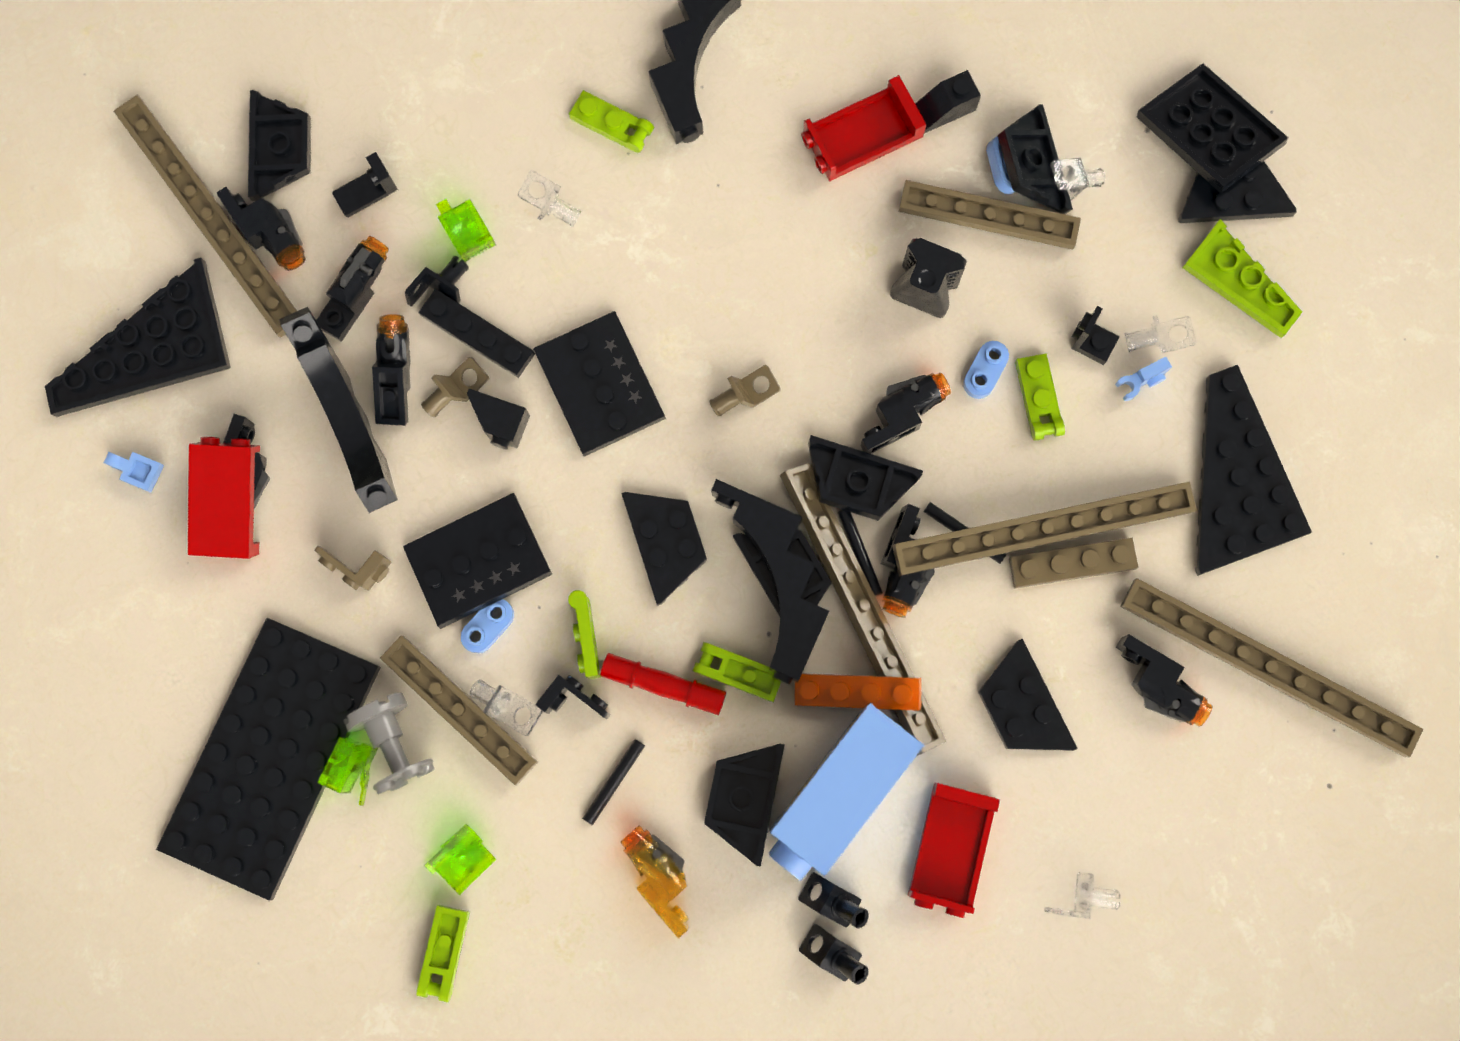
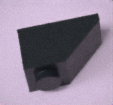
M968 70L940 82L915 103L926 123L925 133L976 111L981 94Z
M468 389L467 396L483 431L491 439L490 443L502 449H508V446L518 448L530 417L527 409Z

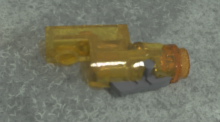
M639 825L620 842L625 848L623 850L624 853L632 860L640 877L644 875L647 878L636 889L679 939L689 929V926L686 924L689 917L679 905L676 904L672 907L669 902L688 886L685 873L682 871L685 860L657 836L651 835L648 830L644 831Z

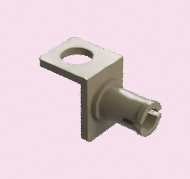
M469 357L450 376L434 375L431 378L438 388L421 403V406L430 416L436 417L451 400L467 402L469 400L467 396L468 389L478 391L489 380V376L473 358ZM467 369H473L477 374V381L472 386H467L463 382V373Z
M764 365L742 379L733 376L728 377L731 388L716 398L709 400L715 414L720 417L740 403L753 408L778 393L781 388L769 366ZM765 376L769 380V388L766 392L757 393L754 390L753 384L757 377Z

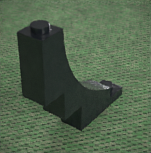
M678 0V5L685 21L663 30L664 44L672 62L650 70L649 78L651 87L676 145L682 142H693L703 134V123L695 98L696 76L699 63L711 37L719 26L741 7V0Z
M305 307L279 319L280 325L295 348L297 358L327 415L346 460L355 491L364 506L371 513L397 501L387 460L373 438L368 417L354 395L350 377L310 309Z
M716 479L711 489L712 496L716 498L715 502L728 509H732L733 505L737 507L733 516V523L746 534L762 555L772 575L777 591L780 614L779 637L769 670L775 672L773 678L788 685L791 684V681L798 683L829 614V610L802 599L816 563L789 552L802 522V516Z

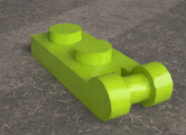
M584 90L569 113L571 120L636 153L641 152L645 145L644 139L646 136H650L655 128L648 120L644 118L639 119ZM630 128L636 130L634 135H627Z
M1047 353L1016 359L1015 365L1033 440L1044 439V436L1051 434L1054 437L1065 435V425L1061 418ZM1049 416L1050 423L1042 424L1039 417Z
M575 590L570 593L568 601L577 614L578 623L573 624L575 642H581L582 654L577 655L580 673H585V677L588 679L601 678L590 600L583 591Z
M703 642L700 649L703 653L699 663L695 662L693 672L774 703L781 682L773 678L775 672L770 671L769 666ZM714 657L722 659L719 670L710 668Z
M442 905L436 907L417 987V996L425 998L428 995L439 997V1001L449 1003L470 915L469 911ZM433 974L443 976L441 984L432 982Z

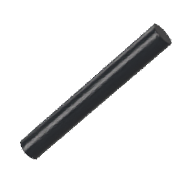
M931 502L923 511L952 532L968 529L967 526ZM1007 554L990 556V558L1001 564Z
M839 511L838 514L852 550L875 597L883 594L853 516L849 511Z
M636 739L633 741L582 818L593 826L644 749L645 745Z

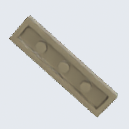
M1133 538L1009 558L1014 589L1139 568Z

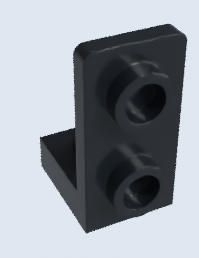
M376 152L366 157L371 166L370 169L366 170L367 173L332 193L346 217L356 214L398 190Z
M1097 306L1092 314L1086 312L1072 334V338L1076 339L1072 349L1104 365L1120 336L1095 324L1103 308Z
M558 675L535 704L547 714H550L552 710L557 712L568 697L564 694L569 690L603 718L608 719L611 715L605 710L608 704L595 694L591 698L581 692L584 686L571 675H568L566 679Z

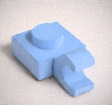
M1164 357L1140 369L1133 375L1121 377L1115 385L1120 387L1123 384H1127L1131 387V392L1123 397L1124 401H1129L1139 393L1141 386L1148 384L1149 388L1164 381L1166 379L1164 375L1172 366L1167 357Z
M108 452L104 461L110 467L123 471L119 480L150 493L164 467L163 464L132 452L129 460Z

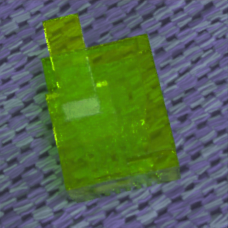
M447 199L436 204L441 213L438 219L462 260L466 262L471 259V256L474 258V255L477 256V253L481 254L480 251L483 253L484 249L486 251L487 248L490 249L496 245L470 199L453 209Z
M340 737L317 783L338 793H351L361 773L359 805L364 806L370 777L369 770L378 748H373L368 743H359L350 738Z
M465 824L455 835L440 846L442 849L424 866L432 874L437 871L460 895L496 858L482 844L483 840L469 825Z

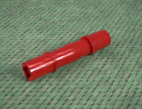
M611 653L606 655L600 677L628 685L629 688L633 689L635 686L655 695L686 703V707L691 706L718 716L727 693L726 691L698 683L697 680L691 682L665 671L642 666L640 661L635 662Z

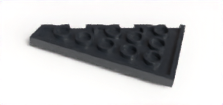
M202 258L195 259V263L180 276L176 275L166 287L159 289L141 304L143 307L131 318L122 320L114 331L108 332L90 347L91 351L76 364H70L62 375L55 377L45 385L51 415L59 417L231 368L206 262Z
M1238 365L1213 373L1206 378L1205 392L1207 393V401L1204 408L1206 419L1202 442L1203 467L1201 468L1200 476L1202 487L1198 510L1199 534L1197 535L1196 544L1198 546L1197 567H1195L1197 576L1312 533Z

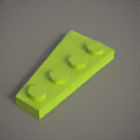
M1220 219L1183 266V269L1280 338L1284 337L1301 315V309L1277 282L1273 283L1264 273V267L1247 254L1244 250L1245 246L1238 238L1234 239L1226 230V224Z

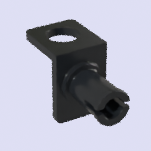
M453 256L452 260L440 274L425 267L405 290L407 304L412 307L429 286L459 303L461 301L459 289L454 284L469 269L467 263L462 259L458 263L459 257ZM420 284V287H419L418 290L414 293L415 289H416L417 286Z
M815 872L811 874L799 896L800 902L844 927H848L851 924L859 929L865 926L868 921L869 913L866 909L859 907L861 903L859 897L833 884ZM821 884L822 892L820 896L812 901L810 896L813 887Z
M814 924L800 946L799 952L820 968L843 981L850 979L856 985L863 983L867 979L869 970L867 966L859 962L862 954L831 935L819 925ZM818 936H822V947L819 951L812 953V942Z

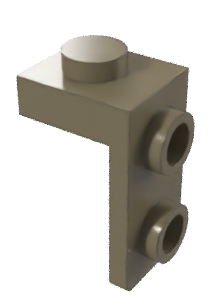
M317 546L314 550L321 556L318 561L332 572L337 568L345 575L342 580L355 590L362 587L369 591L375 582L379 583L386 577L389 572L388 566L391 564L389 559L375 550L359 571L355 573L322 547Z

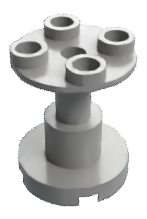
M403 693L387 696L390 701L388 703L375 700L347 715L348 719L343 720L348 732L365 729L373 748L380 747L392 774L373 786L377 794L388 790H397L408 784L407 779L415 776L418 778L435 770L432 764L433 759L423 760L410 766L398 738L403 736L395 714L405 709L408 705Z

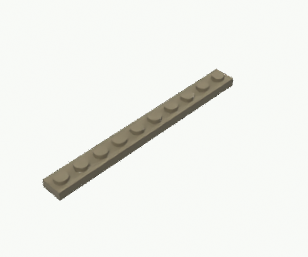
M137 94L113 112L276 335L281 338L286 333L282 329L279 319L297 312L296 308Z
M810 463L783 472L780 477L798 514L802 516V522L877 676L915 677L831 506L819 502L814 472ZM922 690L921 710H894L903 729L924 744L917 756L946 742Z
M1189 481L894 544L892 547L899 576L1190 514L1197 512Z
M1138 578L1134 579L1120 606L1405 758L1411 757L1423 732V728Z

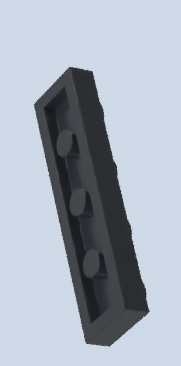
M437 289L432 292L418 312L421 317L517 378L521 376L535 355L532 349Z

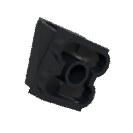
M912 239L911 243L907 246L902 264L906 272L894 283L890 295L896 301L935 317L943 318L949 308L948 290L958 287L967 260L961 254L925 239Z

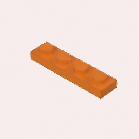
M802 673L799 682H795V705L864 708L871 703L877 709L921 710L922 678Z

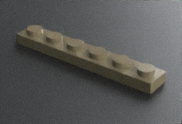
M909 180L905 181L898 211L1072 250L1076 246L1081 218Z
M401 635L380 657L387 666L515 786L538 763L532 755L404 636Z

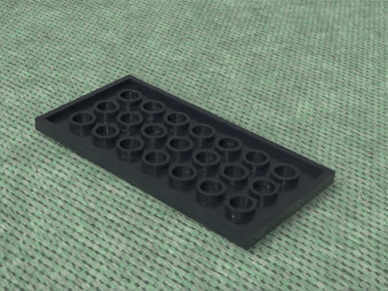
M266 618L156 850L266 900H273L351 733L348 732L343 720L348 719L347 715L364 705L381 667L270 618Z

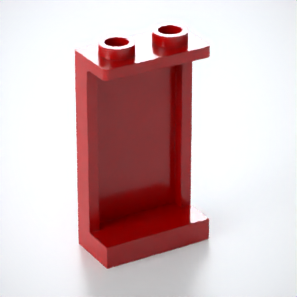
M900 75L890 79L887 88L814 123H812L810 118L805 120L801 137L806 148H812L815 153L814 161L817 169L821 174L825 173L830 182L922 138L925 133L926 123Z
M200 437V442L189 444L188 555L250 559L259 555L260 542H253L255 453L260 452V445H250V439H231V443H220L219 437Z
M934 783L908 891V896L915 899L914 905L933 910L934 904L946 907V914L964 918L965 912L974 914V899L994 812H998L1000 799Z

